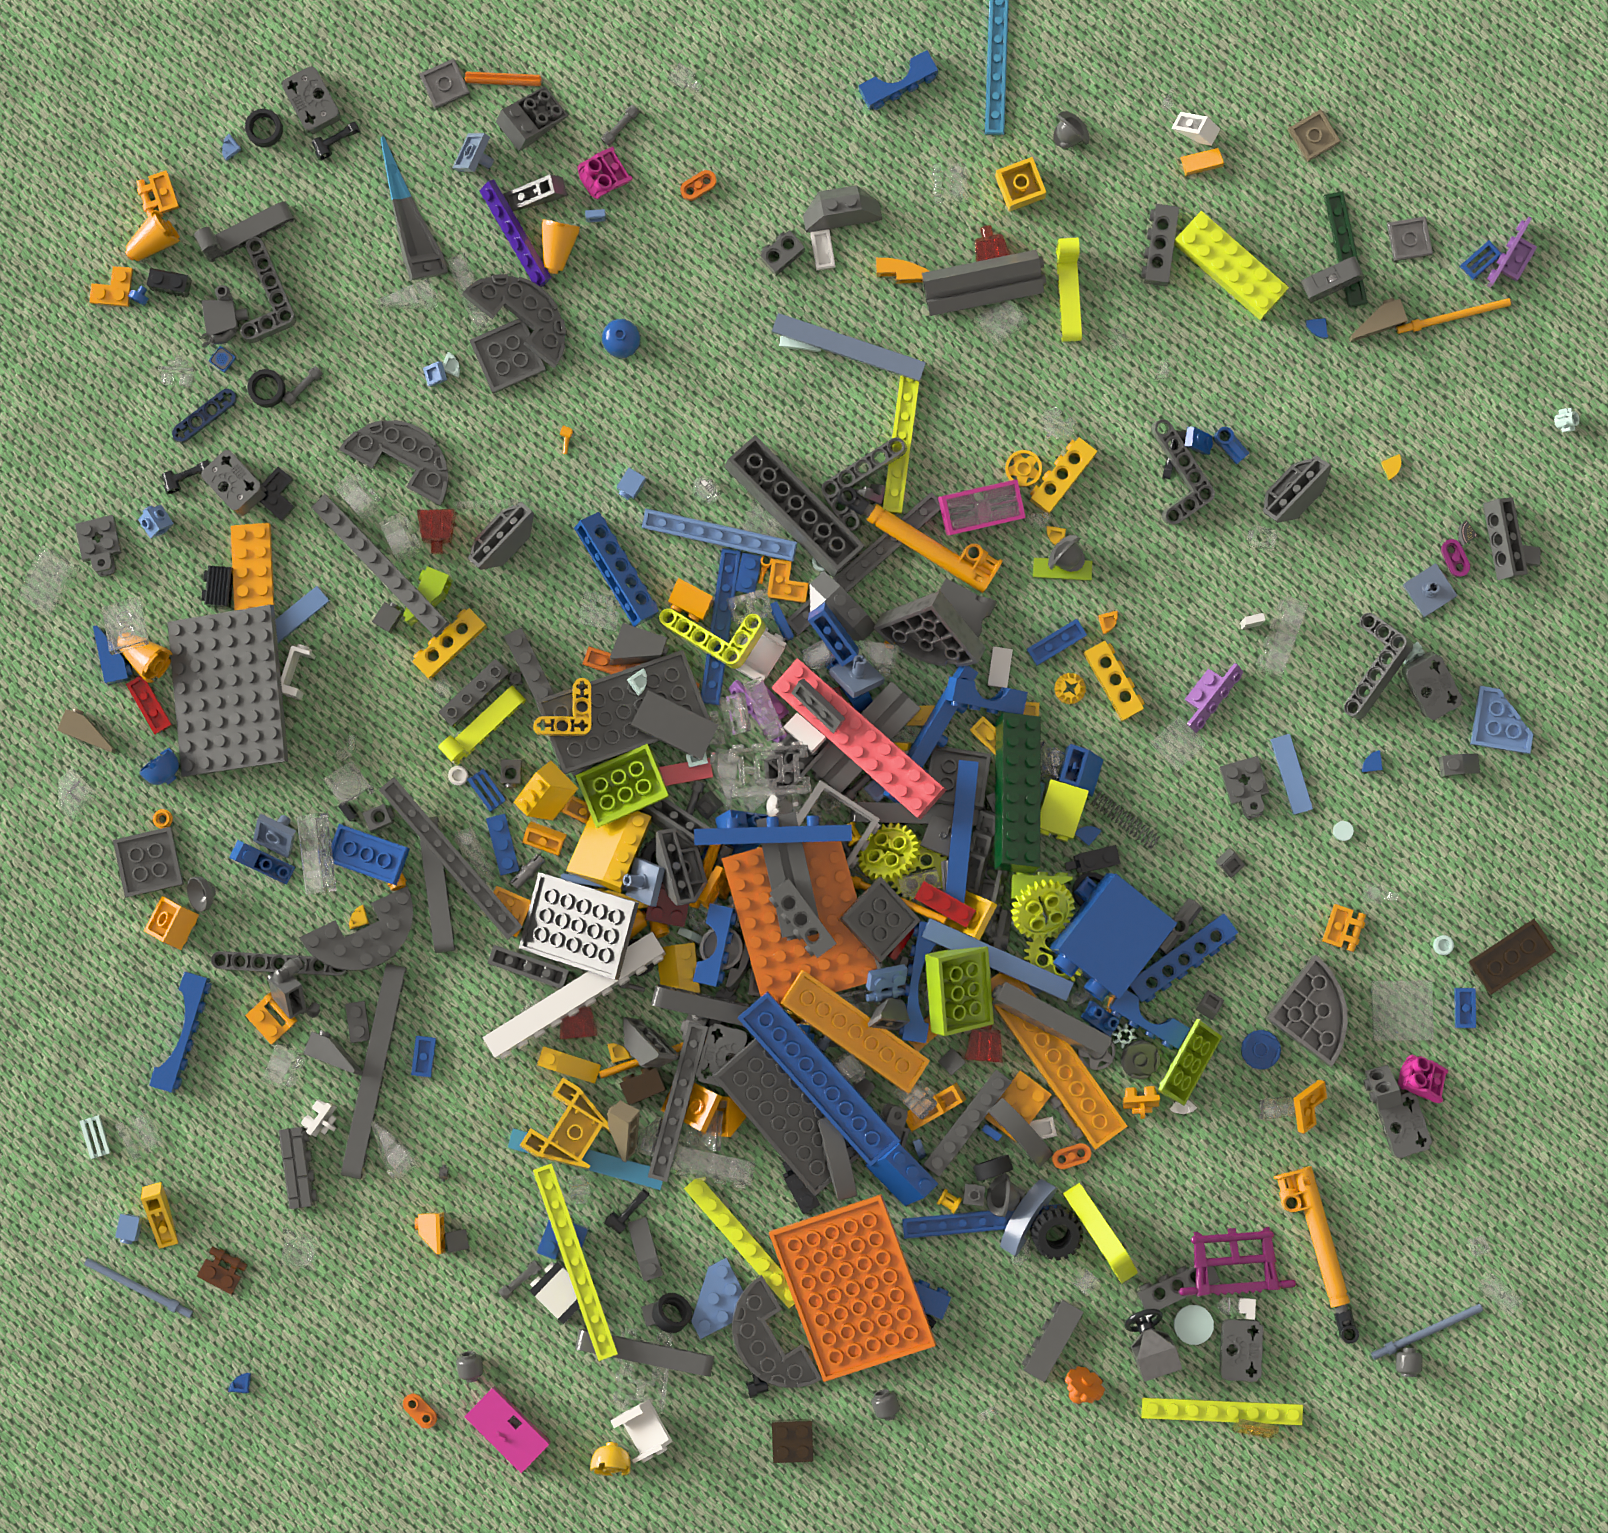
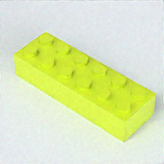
M1202 211L1198 213L1174 241V245L1260 321L1289 288Z

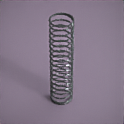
M1102 791L1098 793V795L1095 797V799L1091 802L1090 805H1092L1093 807L1096 805V801L1098 800ZM1103 794V795L1100 797L1101 801H1100L1099 804L1097 805L1096 809H1098V808L1100 807L1099 805H1100V803L1102 802V800L1104 799V797H1105L1106 794ZM1109 796L1104 800L1105 803H1104V805L1102 806V808L1100 809V812H1102V811L1104 810L1103 807H1104L1105 804L1107 803V801H1108V799H1109ZM1111 799V800L1108 802L1109 805H1108L1107 809L1105 810L1104 815L1108 812L1107 810H1108V808L1110 807V805H1111L1113 799ZM1115 802V803L1111 806V807H1113V808H1112L1111 811L1109 812L1107 818H1109V817L1111 816V814H1112L1111 812H1112V810L1114 809V807L1116 806L1117 802ZM1120 805L1115 808L1116 812L1112 816L1111 821L1115 818L1114 816L1119 810ZM1122 808V809L1119 811L1120 814H1119V816L1117 817V819L1115 820V823L1118 822V820H1119L1118 818H1119L1120 815L1122 814L1124 808ZM1128 810L1125 811V812L1122 814L1123 818L1121 819V821H1120V823L1118 824V826H1120V825L1122 824V821H1123L1124 817L1126 816ZM1131 813L1126 817L1128 819L1124 823L1122 829L1126 827V823L1129 820ZM1133 816L1130 819L1131 823L1127 827L1126 832L1130 829L1129 827L1135 819V816ZM1137 819V820L1134 822L1135 825L1133 826V828H1132V830L1130 831L1129 835H1131V834L1133 833V831H1134L1133 829L1135 828V826H1136V824L1138 823L1139 819ZM1140 822V823L1137 825L1138 829L1136 830V832H1135V834L1133 835V837H1135V836L1137 835V832H1138V830H1139V828L1141 827V825H1142L1143 822ZM1144 825V826L1141 828V829H1143V830H1142L1141 833L1139 834L1137 840L1140 839L1141 834H1142V832L1144 831L1146 825ZM1148 827V828L1144 831V832H1146V834L1144 835V837L1142 838V840H1141L1140 843H1142V842L1144 841V838H1145V836L1147 835L1148 831L1150 830V827ZM1152 830V831L1149 832L1148 835H1150V836L1148 837V839H1147V841L1145 842L1144 846H1146V845L1148 844V840L1150 839V837H1151V835L1153 834L1154 830ZM1157 833L1152 836L1153 840L1148 849L1150 848L1151 850L1161 836L1156 838Z

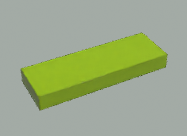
M1034 557L1033 578L1092 580L1093 561L1085 560L1081 569L1070 572L1058 566L1050 570L1048 565L1049 558Z

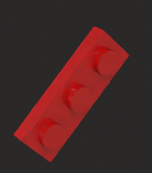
M139 676L126 684L154 735L173 726L149 683Z
M923 881L914 899L966 928L976 912L975 909Z

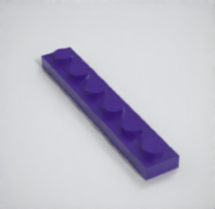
M489 180L479 192L530 277V280L543 287L551 279L550 274L544 267L543 262L495 180Z

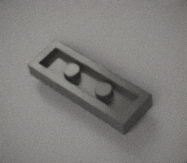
M804 678L798 681L792 694L833 734L837 732L846 718Z

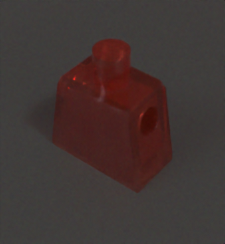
M991 225L980 228L982 237L975 239V262L1010 255L1002 234L993 235Z
M454 509L417 510L423 543H431V554H443V543H452L456 511Z
M584 1005L579 1008L580 1012L570 1018L566 1016L561 1019V1040L599 1036L591 1005L588 1007Z
M992 1025L981 1027L980 1029H972L964 1060L1003 1063L1000 1030H992Z

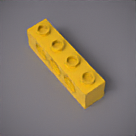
M1080 437L1076 441L1071 440L1066 447L1067 453L1064 456L1060 455L1054 462L1056 467L1052 472L1048 470L1042 477L1044 482L1041 486L1036 485L1030 493L1032 496L1030 501L1048 515L1097 454V450ZM1077 456L1079 463H1070L1069 457ZM1065 471L1067 478L1059 479L1057 472ZM1045 487H1054L1055 493L1052 495L1047 494Z
M470 608L467 610L463 609L456 616L458 619L454 623L450 622L439 637L436 638L434 636L428 642L429 646L424 651L421 649L413 656L415 659L412 662L429 680L437 675L487 628ZM467 625V632L459 634V626ZM447 638H452L453 645L449 648L444 647V641ZM434 651L438 652L439 658L436 661H431L429 659L430 654Z
M1104 640L1083 653L1122 722L1144 709L1143 705L1145 703L1139 694H1135L1133 690L1135 686L1131 678H1126L1123 673L1125 668L1122 662L1115 659L1113 655L1115 650L1111 643L1107 644ZM1103 658L1108 659L1111 662V666L1103 668L1100 660ZM1113 675L1118 676L1120 684L1113 685L1110 682V677ZM1123 692L1128 693L1130 701L1122 702L1120 694Z

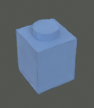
M628 468L617 485V490L620 491L619 495L626 500H629V498L635 500L646 482V478L633 469Z
M126 1213L120 1214L115 1238H120V1242L126 1244L138 1241L143 1217Z

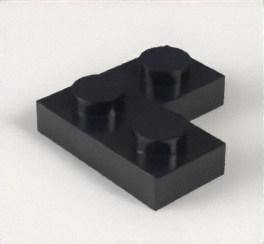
M278 466L262 483L266 488L264 492L266 496L260 503L279 520L283 521L295 507L281 494L294 480Z

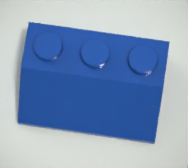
M899 1143L871 1167L868 1163L865 1165L904 1206L925 1198L938 1185L932 1176Z

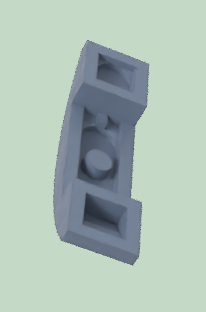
M1040 1179L1027 1192L1005 1229L1000 1244L1002 1249L1017 1257L1026 1242L1024 1236L1043 1205L1046 1204L1048 1206L1058 1188Z

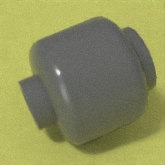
M1403 1348V1352L1396 1354V1371L1401 1373L1403 1377H1417V1374L1422 1372V1354L1416 1352V1348Z
M474 1351L463 1352L456 1360L459 1378L466 1380L468 1383L477 1381L478 1377L484 1372L482 1358Z
M888 1389L877 1391L871 1400L875 1415L880 1419H885V1421L894 1419L896 1417L895 1414L900 1410L896 1394Z

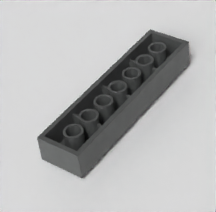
M756 435L727 460L724 468L833 578L862 552L865 545Z

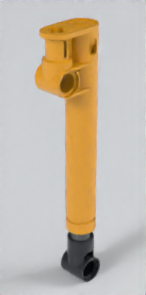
M851 487L842 488L837 494V500L841 505L848 507L860 516L862 514L867 516L868 522L875 524L882 531L981 593L986 590L1003 562L1002 559L996 560L988 555V552L978 544L966 546L959 556L886 509L884 510L880 505H871L870 500L855 492ZM844 491L851 493L852 498L849 502L842 499ZM971 547L977 550L976 558H971L968 554Z
M1312 1166L1275 1175L1273 1177L1278 1180L1280 1187L1279 1195L1283 1209L1289 1212L1304 1210L1330 1306L1335 1307L1336 1313H1334L1339 1337L1342 1341L1353 1344L1359 1338V1331L1356 1328L1352 1311L1347 1306L1350 1300L1347 1295V1289ZM1293 1197L1296 1200V1205L1294 1208L1289 1209L1286 1201L1288 1198ZM1347 1329L1353 1330L1354 1334L1351 1339H1345L1344 1332Z

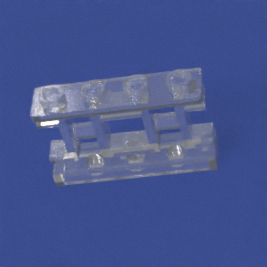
M802 741L791 742L790 746H783V742L771 743V747H764L762 743L752 744V748H744V745H732V749L727 750L728 762H738L739 780L730 781V798L811 793L810 776L800 777L799 758L808 757V745H803ZM801 751V753L793 754V764L784 765L783 754L775 755L774 752ZM761 753V755L754 756V766L744 767L743 756L735 757V754ZM777 759L779 778L761 779L759 760ZM784 772H794V781L803 782V785L777 786V783L785 782ZM755 774V784H763L764 787L737 788V785H745V775Z
M626 1327L625 1331H621L620 1337L629 1338V1335L633 1334L632 1339L659 1345L661 1338H664V1346L672 1347L674 1333L657 1331L656 1340L637 1338L638 1328ZM618 1359V1363H621L620 1371H616L615 1383H619L618 1391H614L613 1403H616V1408L629 1409L630 1400L646 1401L649 1399L653 1405L654 1397L644 1396L645 1385L655 1386L656 1378H660L656 1406L653 1405L657 1414H664L669 1369L653 1366L652 1380L632 1378L634 1362ZM626 1374L628 1375L627 1383L637 1384L636 1395L626 1394L625 1402H622L624 1377Z

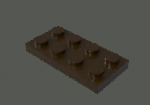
M1533 918L1467 963L1488 994L1492 995L1557 951Z

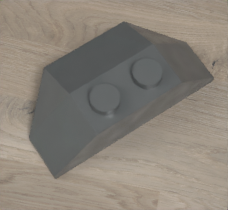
M855 185L819 191L803 214L806 233L880 221L882 220L880 203Z
M1318 456L1292 464L1266 491L1263 508L1264 514L1277 523L1297 519L1324 491L1331 465Z
M522 502L502 510L474 539L468 559L480 570L503 566L530 538L534 512Z
M822 571L809 584L810 612L826 603L853 641H864L875 630L876 624L868 614L825 571Z
M788 733L764 760L766 788L782 801L831 747L833 742L826 737V740L812 753Z
M676 828L657 831L656 859L658 865L665 868L662 881L666 895L676 906L695 903L708 883L697 845L681 834Z
M623 1018L624 1047L639 1062L640 1066L644 1068H659L679 1060L680 1055L662 1036L652 1028L647 1027L645 1022L636 1018Z

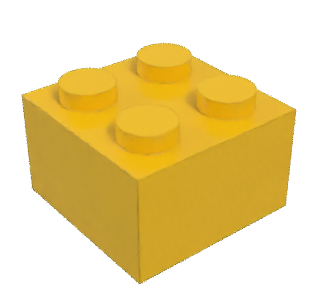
M1033 157L996 170L995 178L1009 212L1045 199L1046 190Z

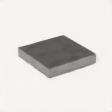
M454 58L419 74L435 109L470 94Z
M1426 216L1387 223L1394 261L1433 254Z

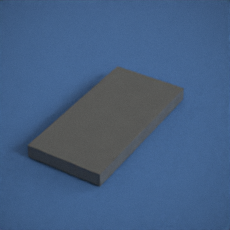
M648 690L630 726L701 761L718 724Z

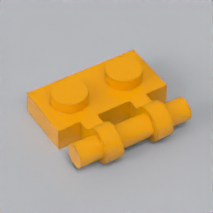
M167 170L148 176L150 181L148 185H145L143 179L137 181V192L142 197L144 203L142 207L144 212H147L148 217L155 208H159L162 214L180 208ZM152 191H153L154 196H155V199H156V200H153V201L150 200V197H149V194H148V193H150V192H152Z
M1334 904L1322 942L1342 948L1343 942L1346 941L1348 942L1346 950L1354 952L1356 945H1359L1360 942L1358 938L1361 929H1364L1366 914L1359 912L1357 919L1351 918L1354 910ZM1349 924L1354 926L1351 936L1346 935Z

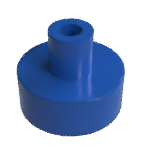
M140 286L138 291L131 289L128 295L130 299L143 306L149 300V298L144 296L147 289L143 286Z

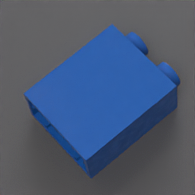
M1106 873L1089 895V898L1085 900L1072 917L1070 923L1066 925L1065 929L1062 930L1049 947L1058 955L1053 964L1070 977L1076 971L1081 973L1088 979L1083 988L1099 1001L1103 1002L1107 995L1120 999L1176 926L1177 922L1119 875Z

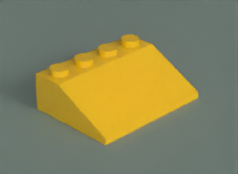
M636 811L600 828H596L590 815L566 872L621 893L624 888L623 877L625 874H630L634 857H637L652 823L651 816Z

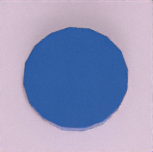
M1258 1030L1251 1032L1245 1037L1242 1042L1241 1053L1249 1066L1262 1070L1276 1064L1280 1058L1281 1047L1277 1037L1271 1032Z

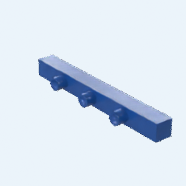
M959 666L953 677L974 681L979 672L970 666ZM947 687L907 753L922 768L936 744L941 748L947 744L948 737L943 735V732L954 713L958 711L963 714L968 708V704L958 707L951 705V701L945 700ZM885 790V792L883 793L884 796H886L895 803L901 804L887 790Z
M807 816V826L779 827V817H767V827L739 828L738 818H726L727 828L694 829L695 845L852 841V825L819 826V816Z

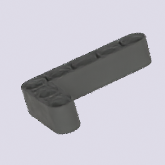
M282 201L216 235L210 227H204L196 231L194 236L208 260L215 262L216 258L220 256L223 258L232 253L234 249L246 246L250 238H262L268 235V232L284 227L285 223L293 222L295 218L287 203Z
M252 237L247 241L246 248L273 309L272 312L251 320L241 327L243 338L249 343H256L294 326L296 315L265 244L260 238ZM260 244L261 248L258 251H252L254 245ZM262 262H268V266L265 269H260ZM270 279H276V283L273 286H267V282ZM278 296H282L283 301L280 304H275V299ZM285 314H291V318L288 321H282V317ZM269 321H272V328L265 329V324ZM255 329V334L252 337H247L248 330Z
M1161 419L1152 424V434L1190 490L1188 494L1162 512L1163 521L1171 525L1180 523L1214 499L1215 491L1172 424L1168 420ZM1160 423L1166 427L1164 434L1158 432L1157 427ZM1171 439L1177 444L1175 450H1171L1168 447ZM1181 456H1185L1187 459V464L1184 467L1179 464ZM1192 472H1195L1198 476V480L1195 483L1190 481V474ZM1204 488L1208 491L1206 499H1203L1200 495L1201 490ZM1187 499H1189L1192 502V508L1190 510H1187L1184 507V503ZM1171 510L1176 513L1174 521H1170L1168 518V513Z
M890 439L823 483L821 491L837 518L851 532L858 531L862 526L860 516L848 507L843 511L837 509L839 503L837 500L838 492L845 487L853 488L902 457L907 451V445L902 439ZM900 442L902 449L899 452H894L893 445ZM879 453L885 454V460L882 463L876 461ZM867 463L869 470L867 473L862 474L860 466ZM847 474L852 475V482L849 484H845L843 481L844 476ZM833 484L836 487V491L834 494L829 495L827 488ZM844 491L842 493V499L846 502H849L850 500L845 494L847 491ZM852 517H855L857 521L856 525L852 528H849L847 524L848 520Z
M1372 613L1363 614L1360 618V625L1364 630L1386 645L1344 704L1345 713L1355 719H1362L1367 715L1413 649L1411 639ZM1374 619V624L1369 627V622ZM1389 630L1388 636L1384 638V632ZM1404 640V645L1399 648V643ZM1392 656V662L1387 664L1388 658ZM1381 673L1380 679L1376 681V675ZM1370 689L1369 695L1365 697V691ZM1358 705V710L1353 713V708Z

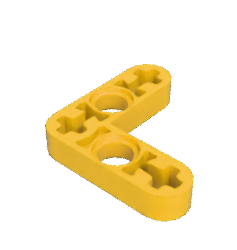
M579 678L573 684V717H538L533 725L535 733L542 736H585L591 729V683L589 680ZM583 683L587 689L584 690L583 697L576 698V696L580 697V689L576 686ZM577 703H586L587 710L585 712L578 711ZM541 721H544L545 725H551V721H554V731H550L551 727H545L544 731H541V728L537 727V725ZM559 721L567 723L568 729L566 731L558 730L557 723ZM571 721H574L573 725H579L581 721L584 722V725H587L584 731H581L579 727H574V732L570 731Z

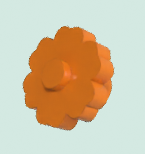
M1077 1366L1075 1369H1070L1066 1375L1065 1382L1068 1384L1069 1398L1074 1403H1093L1095 1400L1099 1401L1103 1396L1105 1388L1101 1385L1102 1380L1096 1373H1090L1086 1367Z

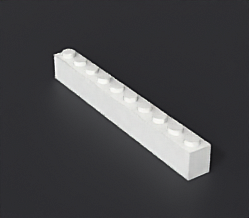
M651 932L627 947L619 980L588 971L490 1032L483 1039L496 1059L501 1058L503 1060L512 1054L511 1051L513 1049L525 1047L529 1043V1039L533 1037L536 1039L546 1033L545 1029L550 1026L555 1028L562 1023L561 1019L566 1016L570 1018L579 1013V1008L582 1006L588 1007L595 1003V998L598 996L608 995L613 991L612 988L618 984L620 986L630 981V976L635 973L640 975L647 970L646 966L651 963L655 965L661 962L666 953L654 933Z

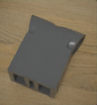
M946 578L939 591L942 592L979 638L982 633V620L991 615L997 601L978 596Z

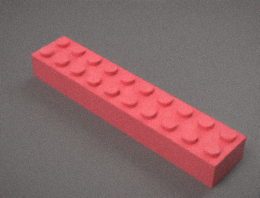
M798 658L771 687L920 820L947 790ZM802 678L812 685L816 691L846 718L839 730L834 734L792 694L798 681Z

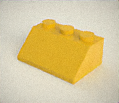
M549 761L533 775L514 803L528 817L553 821L579 788L552 761Z
M695 943L662 947L666 955L658 963L660 984L701 993L700 983L693 982L697 965Z

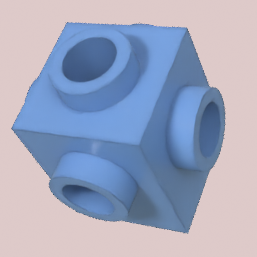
M162 505L148 506L142 511L143 514L138 519L150 539L166 533L174 524Z

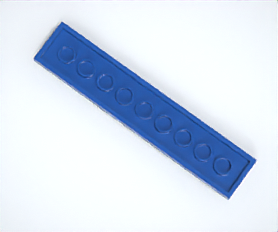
M769 991L738 1016V1020L870 1167L901 1141L897 1134Z

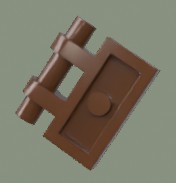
M212 1246L209 1253L215 1256V1259L211 1261L206 1258L197 1277L233 1295L242 1278L235 1272L237 1268L245 1271L248 1264L242 1262V1259L237 1256L234 1258L227 1254L224 1249H217ZM222 1260L231 1265L229 1270L219 1265Z

